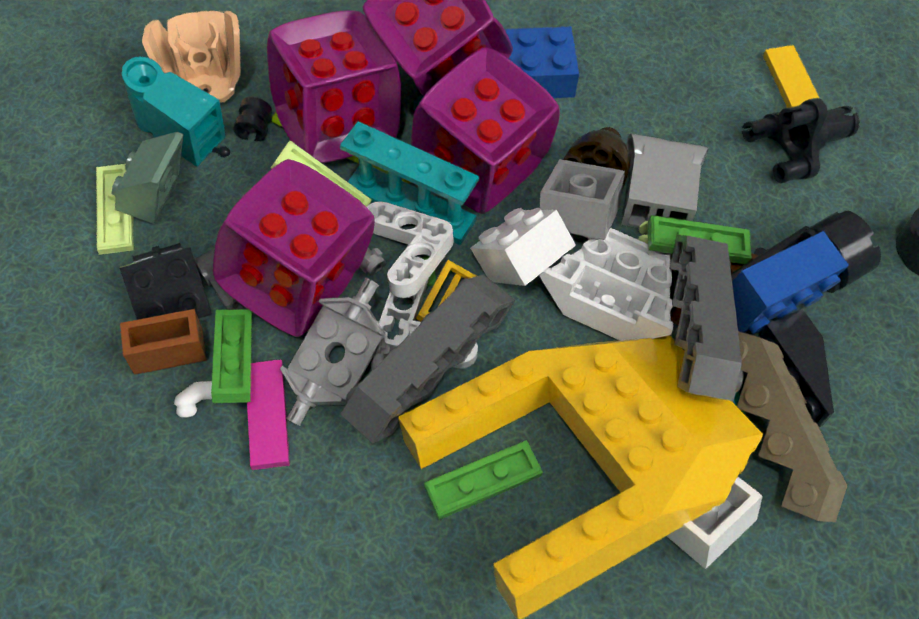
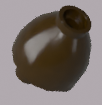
M604 127L579 137L572 144L563 159L625 171L623 187L627 181L630 168L629 153L626 144L621 139L620 133L613 128Z

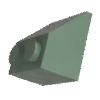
M174 132L144 140L136 153L132 151L129 154L125 164L126 172L124 176H117L112 187L111 194L115 196V210L152 224L155 223L179 175L184 134Z

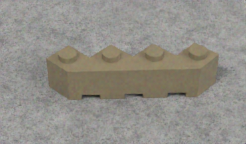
M738 331L742 361L741 370L748 373L737 407L740 410L770 420L759 457L793 469L782 507L817 521L836 522L847 484L841 472L837 471L828 452L830 449L817 423L813 422L805 406L806 400L794 376L790 375L782 359L784 356L778 344Z

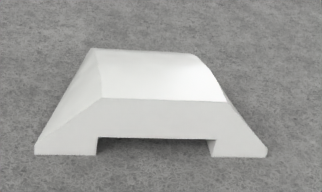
M610 228L605 240L590 239L586 241L579 251L572 255L566 254L562 257L560 263L552 268L548 267L539 275L563 315L617 340L654 339L671 335L673 331V322L670 321V311L672 308V299H670L672 269H669L671 254L648 250L647 243Z

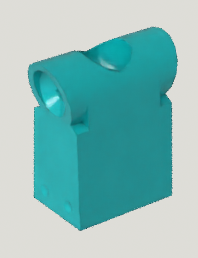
M140 56L126 61L122 67V78L137 127L144 132H152L154 138L174 132L184 134L181 157L197 167L212 152V149L217 147L226 137L220 100L172 72L164 73L159 64L150 58Z

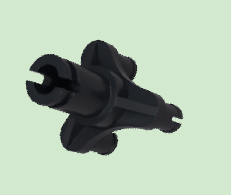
M813 98L804 101L799 106L784 108L780 112L765 115L763 119L744 123L742 128L752 129L743 130L742 135L747 142H754L768 137L769 139L776 140L786 149L792 160L776 163L773 167L775 180L779 183H785L797 178L808 179L816 176L820 170V149L828 142L853 136L859 129L860 121L857 113H854L852 116L845 115L852 111L853 108L846 105L827 110L823 100Z

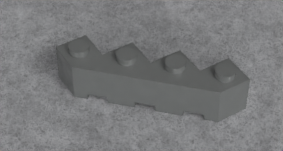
M676 235L669 269L679 271L672 306L681 308L682 311L674 345L685 349L677 387L692 394L734 401L735 392L740 390L743 382V372L741 370L742 361L728 244L692 236Z
M484 274L465 278L441 305L424 317L420 325L402 343L388 352L384 360L363 381L351 388L346 396L348 402L340 415L372 443L394 434L400 424L398 417L405 414L411 405L430 397L445 371L463 363L480 336L500 326L515 299Z

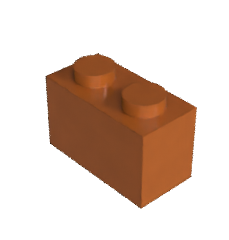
M195 309L120 323L123 356L134 375L207 360L203 329Z

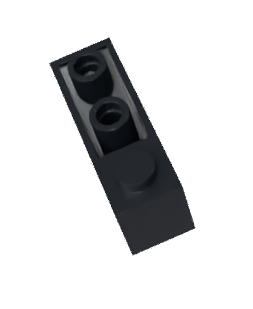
M802 308L767 324L760 338L778 344L784 356L782 359L790 375L794 376L806 400L805 406L811 418L817 423L818 427H821L834 413L824 340Z

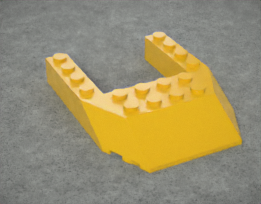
M670 335L654 339L606 341L528 351L398 417L403 440L419 467L423 469L550 402L621 492L493 564L497 589L517 619L527 617L683 527L685 523L695 520L712 510L713 507L724 503L739 473H742L748 463V458L760 443L763 434L732 401L688 393L677 387L685 351L681 347L674 345L675 340Z

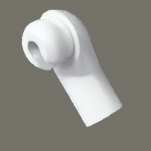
M212 381L195 382L175 397L174 405L177 406L176 413L179 417L194 416L197 412L195 403L205 399H212Z

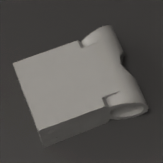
M630 133L627 139L630 168L621 225L639 228L642 223L649 220L651 215L693 221L697 211L701 167L709 147Z

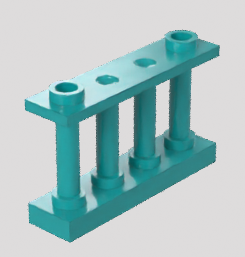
M357 121L340 144L341 150L359 158V167L348 183L372 200L371 204L374 202H387L449 222L453 229L454 243L461 246L475 224L477 216L462 209L461 205L464 204L479 181V176ZM373 165L388 171V174L373 168ZM402 178L418 185V188L403 182ZM431 192L447 198L448 202L431 195Z

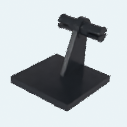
M180 243L161 249L159 246L152 247L150 252L132 256L134 263L119 267L137 320L195 309L198 318L212 315L191 247L182 249Z

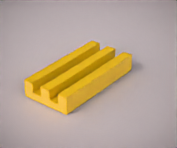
M447 260L415 319L421 322L430 313L428 310L449 271L454 272L455 275L439 305L455 291L461 277L465 279L476 277V275Z

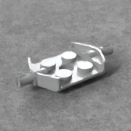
M365 278L357 295L353 296V298L319 299L318 302L323 305L288 368L284 366L280 368L297 395V401L286 418L287 420L300 426L310 406L315 409L316 405L347 404L346 396L348 392L360 381L385 336V332L370 311L371 306L368 304L379 286L374 281ZM336 346H344V358L338 363H331L329 360L330 351Z

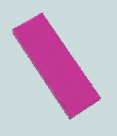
M282 360L251 363V402H247L250 466L252 470L290 466L284 374L280 369L283 366Z

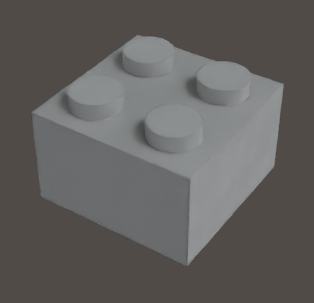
M559 159L541 190L540 209L557 210L569 233L582 235L588 239L605 240L621 206L625 171Z

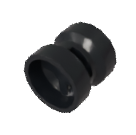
M246 97L241 102L239 108L240 116L236 118L233 130L239 138L248 140L250 132L256 133L254 141L260 142L265 137L267 131L266 123L270 120L272 108L266 101L260 98Z

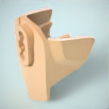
M201 11L181 14L168 20V32L159 20H152L145 26L142 38L143 46L148 57L156 61L164 73L172 72L202 90L207 88L210 95L223 103L235 93V85L241 72L240 35L236 14L231 11H224V13L219 11Z

